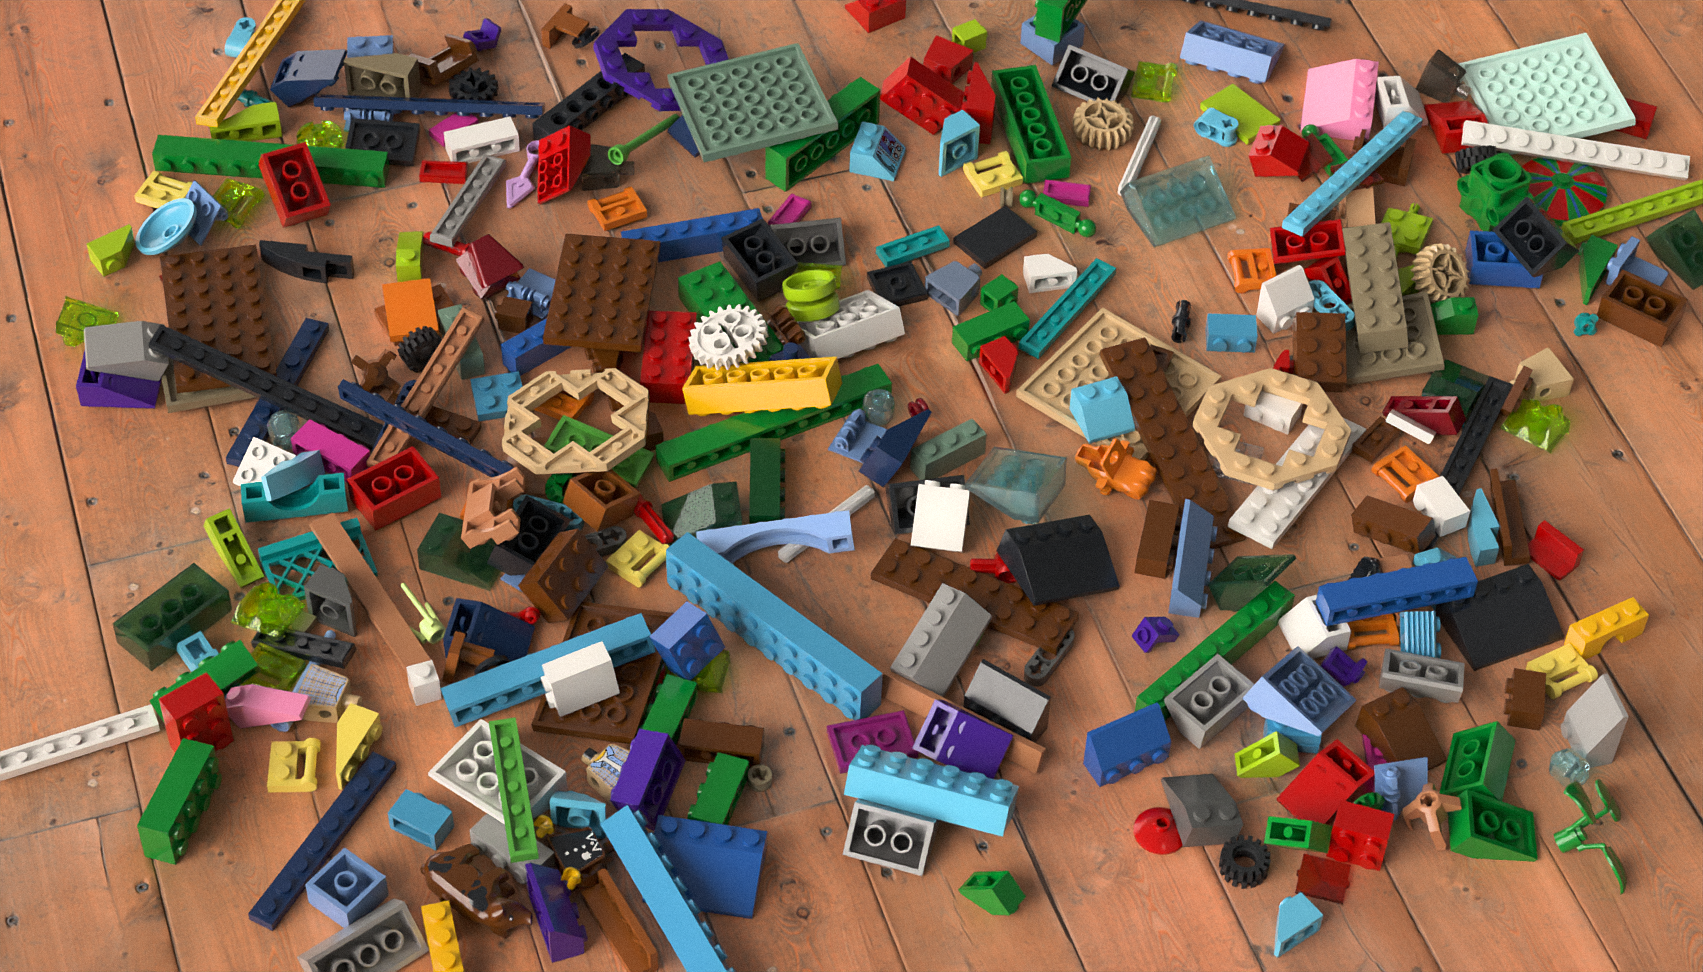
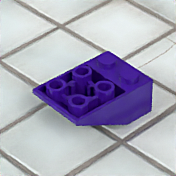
M84 351L76 389L81 406L155 409L162 377L159 381L86 370Z
M935 699L912 748L945 765L955 766L960 771L967 773L978 772L984 774L986 778L994 779L1014 735L945 700Z

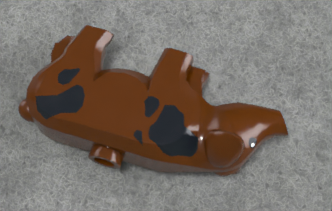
M471 843L457 847L452 851L440 852L430 856L426 863L421 866L420 871L425 876L427 887L439 897L440 902L449 900L450 907L469 921L488 926L494 934L505 939L509 929L519 925L531 926L532 912L517 901L508 899L515 894V890L506 882L509 878L504 869L497 867L483 874L478 868L469 865L473 861V857L480 854L479 850Z

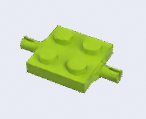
M1412 203L1407 212L1388 207L1381 223L1390 222L1396 257L1399 252L1419 253L1432 228L1433 218L1418 215L1420 206L1417 203L1416 205Z

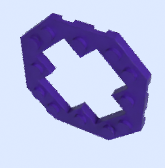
M626 9L595 40L593 46L604 79L611 84H620L625 87V92L639 100L644 98L651 102V107L658 111L681 110L672 89H655L649 72L628 73L619 47H636L638 40L634 31H672L678 47H699L706 65L729 60L721 39L669 9Z

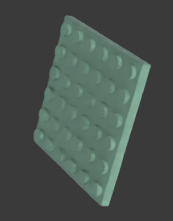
M799 43L667 75L669 85L703 162L715 161L720 158L759 150L764 147L783 144L788 141L803 139L838 129V122Z

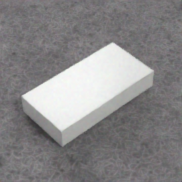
M1393 409L1386 419L1387 423L1427 444L1431 443L1436 434L1430 428Z

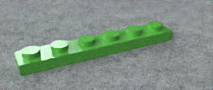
M516 717L488 721L510 861L515 863L539 859Z

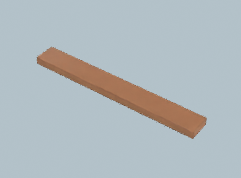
M462 307L401 406L406 412L413 416L419 415L425 419L484 323V316ZM389 424L366 461L367 466L372 467L404 451L413 436Z
M334 513L311 522V530L338 571L344 574L346 583L406 674V667L430 661V657Z
M860 656L883 673L881 696L924 718H927L935 699L945 700L1014 735L1004 758L1034 773L1040 770L1046 748Z

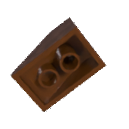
M1403 687L1361 707L1355 727L1362 735L1364 734L1369 738L1370 744L1374 748H1378L1387 763L1427 757L1428 771L1446 763L1447 758L1420 705Z

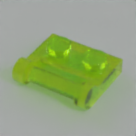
M1138 61L1131 97L1164 103L1170 102L1173 95L1171 91L1174 77L1177 75L1178 66L1174 63L1161 65ZM1165 76L1163 88L1156 90L1158 77Z
M226 178L213 197L222 207L227 209L228 218L224 221L239 229L245 223V217L256 203L262 201L265 194L257 187ZM244 196H248L249 198L237 213L233 212Z
M259 642L251 653L261 669L259 673L276 679L280 683L277 686L253 676L241 685L252 684L289 691L305 670L306 663L302 659Z

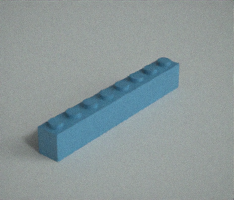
M642 613L440 689L455 727L548 693L545 691L540 678L544 676L542 664L593 644L603 642L612 660L613 668L654 653L656 650L649 637L651 635Z
M627 805L600 823L686 971L737 972L734 967L729 968L725 960L728 956L720 944L715 945L711 937L714 936V932L706 921L701 922L698 917L701 911L692 898L688 900L684 893L688 890L679 876L675 878L671 869L674 868V865L666 854L661 855L658 850L661 844L653 832L648 833L645 828L648 822L641 811L637 810L635 812Z

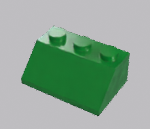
M1498 721L1453 733L1439 793L1457 797L1468 789L1502 801L1516 740Z

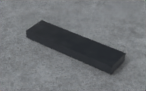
M265 623L262 624L251 641L252 647L255 649L345 669L357 650L354 643Z

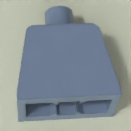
M953 261L925 277V289L930 298L956 316H959L978 296L982 270L977 264H972L966 268L959 262Z

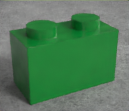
M1268 816L1264 843L1287 849L1328 853L1332 826L1309 820Z

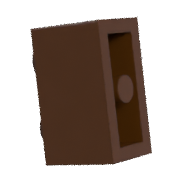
M1514 668L1512 677L1507 678L1505 683V693L1509 694V699H1505L1503 714L1508 715L1507 726L1540 730L1545 709L1546 673Z

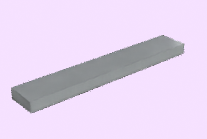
M484 154L430 234V242L453 247L506 167V160Z

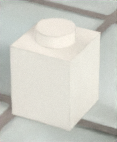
M432 660L406 667L409 688L416 706L442 699L439 678Z

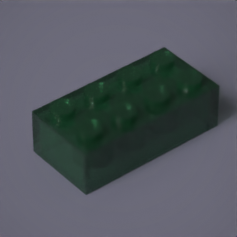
M192 563L112 624L117 643L149 670L153 671L177 653V644L199 631L203 633L233 609L229 590L198 565Z

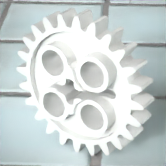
M738 304L735 309L728 305L724 311L721 307H718L717 313L709 311L710 317L702 316V323H695L696 329L690 330L692 336L688 337L691 352L695 360H699L700 365L706 363L708 369L715 365L716 370L725 365L726 370H729L732 364L738 368L739 362L742 361L747 364L748 357L756 358L755 351H763L761 345L767 344L766 338L769 335L762 314L758 315L756 309L751 311L749 306L742 310L741 305ZM721 326L726 330V333L722 331Z

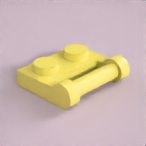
M1007 151L1000 152L998 156L976 163L968 162L963 164L965 175L981 198L1000 192V187H1004L1007 190L1009 187L1023 184V177L1011 162ZM1000 164L1002 165V167H998V168H995V169H992V170H989V171H986V172L977 174L978 171H981V170H984V169H987V168H990V167H994V166H997V165H1000Z
M153 171L135 194V200L137 203L158 209L172 200L185 198L193 182L185 183L163 176L160 172Z
M638 530L606 560V563L609 566L608 569L636 587H641L646 582V578L666 560V549L670 546L661 544L641 530ZM654 553L656 554L642 569L636 571Z
M1570 643L1527 662L1526 670L1546 673L1545 692L1551 699L1560 697L1562 692L1586 681L1592 682L1598 678L1596 669L1592 665H1588ZM1575 671H1578V672H1579L1578 674H1576V675H1574V676H1572V677H1569V678H1567V679H1565V680H1563V681H1561V682H1559V683L1554 682V681H1556V680H1558V679H1560V678H1562V677H1565V676H1567V675H1569V674H1571V673H1573V672H1575Z
M308 738L305 741H272L267 781L268 792L315 791L317 789V779L315 778L317 753L320 751V740ZM299 754H306L304 777L297 779Z

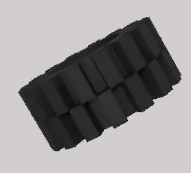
M1484 145L1457 151L1455 153L1457 172L1469 174L1472 165L1497 155V147Z
M423 326L422 330L420 327L415 328L416 332L413 333L411 330L408 332L410 336H404L402 338L404 342L399 343V356L411 371L413 370L416 373L418 371L422 372L442 341V338L432 327Z
M1239 835L1238 840L1232 837L1230 842H1225L1221 850L1219 868L1221 876L1225 875L1224 880L1227 883L1233 880L1232 886L1236 887L1240 883L1241 889H1246L1247 884L1250 885V888H1254L1256 882L1259 885L1263 883V879H1266L1271 854L1267 852L1268 847L1266 844L1261 846L1262 841L1260 839L1254 842L1252 841L1253 836L1248 835V840H1245L1244 835ZM1239 856H1245L1252 859L1255 865L1252 867H1242L1234 859Z

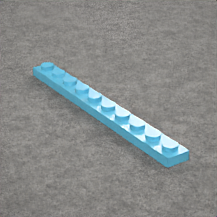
M1402 111L1283 220L1282 228L1303 237L1421 128L1423 119L1412 113Z

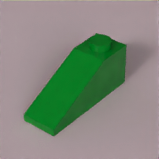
M1591 235L1587 243L1583 242L1578 252V255L1581 256L1578 267L1582 301L1585 305H1588L1608 271L1606 270L1610 259L1615 257L1618 245Z
M1475 297L1448 298L1430 304L1437 335L1474 334L1478 319Z

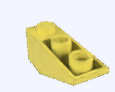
M352 703L349 704L337 722L336 776L338 787L341 790L354 777L357 766L367 758L370 746L374 740L377 741L380 738L383 729L379 713Z

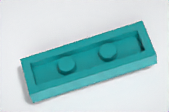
M938 225L877 246L876 254L884 266L889 267L948 248L950 240Z

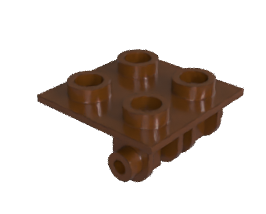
M777 305L772 314L764 310L769 318L767 324L775 333L778 332L780 334L778 339L783 345L790 342L799 345L805 341L806 333L786 306Z

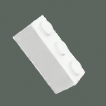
M511 116L444 132L445 148L452 162L472 163L480 161L484 154L497 157L520 151L518 132Z

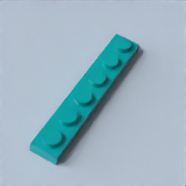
M1096 258L1019 341L1018 349L1039 359L1116 275V268Z

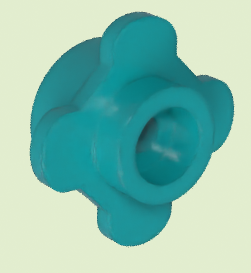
M1589 313L1579 314L1574 320L1576 327L1573 331L1576 336H1581L1582 334L1594 335L1597 332L1596 322L1599 319L1598 316Z

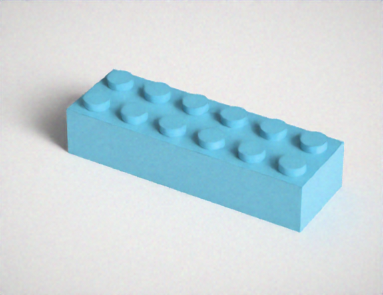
M862 745L849 765L844 795L1003 837L1014 814L1019 786L1013 785L1012 782L1005 779L994 780L986 778L982 773L963 772L955 766L933 764L928 759L917 760L910 758L902 752L891 753L883 751L875 745Z

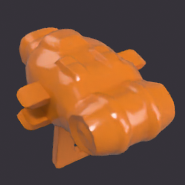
M1114 438L1110 445L1102 444L1098 447L1083 444L1075 455L1076 463L1088 470L1090 476L1097 481L1096 488L1100 489V494L1109 495L1112 489L1123 492L1128 497L1139 500L1148 493L1150 485L1155 481L1157 469L1147 461L1139 460L1132 456L1134 448L1130 447V442L1126 440L1119 441V439Z

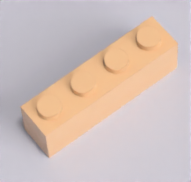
M1365 178L1340 202L1339 216H1343V219H1341L1342 228L1376 224L1372 178Z

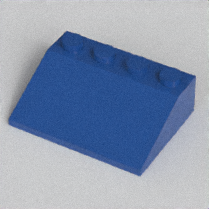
M658 815L654 834L661 844L658 850L661 855L666 854L674 865L671 871L675 878L679 876L688 890L684 893L688 900L692 898L702 912L752 919L767 853V831Z

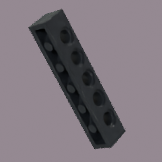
M627 53L622 54L628 73L645 72V64ZM600 71L532 123L533 140L539 141L568 126L583 131V129L592 122H595L606 111L611 110L615 104L626 98L629 93L625 92V87L620 84H611L606 81L602 71Z

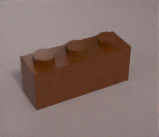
M1368 495L1351 514L1354 533L1394 546L1405 552L1413 554L1423 552L1436 536L1432 517Z
M1149 500L1136 559V574L1165 579L1167 569L1172 570L1174 554H1170L1171 550H1176L1179 535H1174L1175 530L1180 531L1182 516L1178 515L1179 505Z
M684 718L679 751L686 761L709 764L710 761L714 762L718 752L748 760L750 769L754 765L761 764L764 747V728L753 725L744 726L727 722L719 723Z

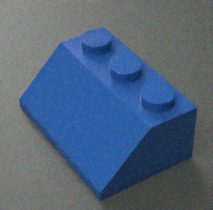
M1156 702L1087 732L1083 764L1099 787L1106 784H1114L1122 777L1131 773L1137 774L1145 767L1154 763H1162L1169 757L1171 739L1160 705Z

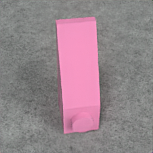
M251 684L231 687L225 702L228 716L239 728L302 720L311 698L309 695Z

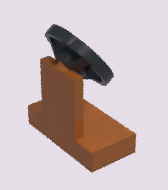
M564 3L541 29L542 46L550 49L563 33H567L575 37L572 41L574 48H581L595 40L601 31L598 26L587 28L590 25L589 21L574 16L572 6Z
M455 631L448 652L442 682L453 683L459 661L477 665L474 671L476 675L500 666L499 663L501 661L509 663L510 660L504 655L493 656L495 650L464 642L465 634Z

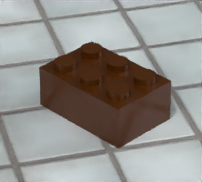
M1622 269L1602 296L1597 316L1603 321L1662 348L1681 321L1688 299Z
M1296 312L1292 321L1293 375L1318 382L1324 392H1342L1347 383L1345 313Z
M579 529L559 532L519 583L518 587L540 611L548 623L569 620L609 566Z

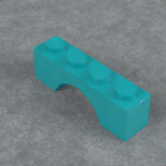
M344 472L318 475L315 482L309 487L294 491L272 501H267L262 482L241 484V501L245 523L348 511Z

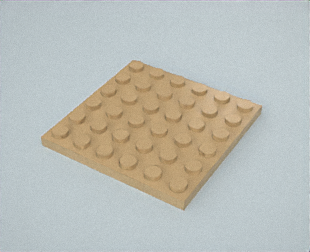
M1102 308L1017 390L1016 397L1085 437L1069 409L1071 389L1111 378L1099 355L1101 349L1146 337L1149 345L1152 344L1174 351V357L1165 376L1186 417L1202 402L1209 386L1221 383L1222 376ZM1136 427L1133 432L1094 442L1100 446L1102 444L1110 445L1114 438L1119 439V441L1126 440L1130 442V447L1134 448L1133 457L1145 460L1149 456Z

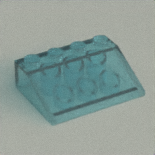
M1209 155L1128 182L1120 191L1129 214L1153 247L1236 219Z
M994 446L965 483V488L1012 519L1021 520L1025 524L1039 523L1065 486L1067 457Z

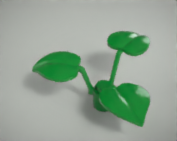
M1600 779L1595 780V787L1605 807L1594 815L1591 802L1584 788L1578 781H1574L1566 787L1563 794H1566L1577 804L1584 816L1571 826L1554 833L1556 844L1562 853L1575 848L1579 852L1585 849H1601L1617 877L1621 895L1626 890L1627 876L1624 866L1611 846L1607 847L1605 843L1584 844V841L1588 839L1584 830L1585 827L1595 824L1597 819L1610 812L1615 822L1620 821V809L1606 785Z

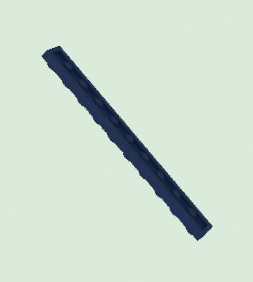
M317 94L314 97V107H320L322 111H333L334 107L343 108V111L362 108L366 109V112L373 110V113L374 111H380V109H389V113L395 114L403 113V110H411L412 114H425V111H434L435 115H448V112H457L458 116H470L471 113H480L482 117H493L495 113L503 114L505 118L510 116L515 118L516 114L525 115V118L529 119L539 118V115H543L545 112V102Z

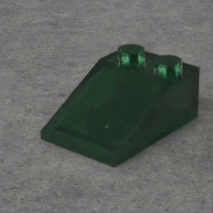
M1695 209L1661 226L1648 235L1646 239L1657 257L1694 290L1703 285V222Z
M1445 359L1444 370H1435L1423 388L1421 396H1457L1466 417L1462 425L1464 428L1490 376Z
M737 481L709 484L661 504L663 521L674 533V541L668 543L667 545L669 546L687 532L697 538V531L742 525Z
M438 513L417 549L419 569L490 591L501 573L500 570L487 564L496 542L490 538L487 543L470 549L461 539L464 520Z
M1295 554L1237 556L1208 584L1219 609L1232 610L1233 612L1242 609L1249 601L1268 587L1296 559Z

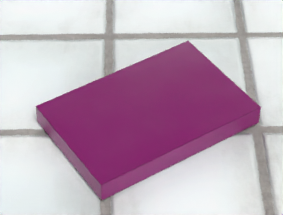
M904 710L827 726L828 738L840 774L848 772L850 763L862 745H875L883 751L891 753L902 752L907 757L918 758V751L912 748L915 741Z

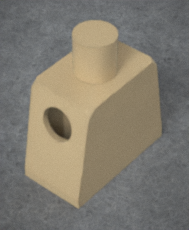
M1546 348L1520 362L1515 379L1510 381L1511 384H1514L1523 366L1532 369L1530 377L1533 378V381L1528 391L1522 390V392H1525L1531 401L1539 402L1568 396L1574 378L1553 352Z

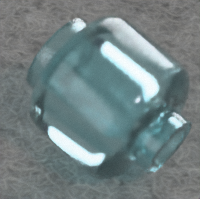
M874 389L864 396L863 411L865 412L866 421L879 426L885 425L893 419L895 400L890 392L883 389Z
M289 411L276 412L267 423L270 440L276 447H282L284 450L292 449L291 437L301 428L299 419Z
M1562 749L1552 755L1549 773L1565 788L1574 781H1578L1583 785L1588 780L1589 763L1574 749Z

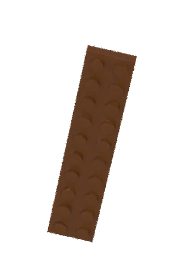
M1146 337L1101 349L1099 355L1110 377L1117 376L1127 393L1134 425L1174 504L1179 505L1178 512L1180 516H1183L1185 499L1193 501L1214 516L1213 526L1217 527L1215 542L1210 541L1209 548L1217 549L1244 541L1246 539L1245 535L1228 527L1229 519L1234 515L1235 510Z

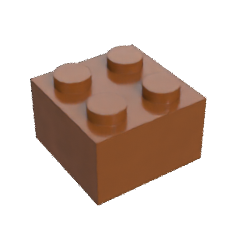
M612 469L601 472H585L570 479L563 503L599 532L632 517L640 492Z

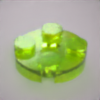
M321 120V124L309 122L303 125L297 132V144L306 142L308 146L342 148L344 145L340 127L330 121Z

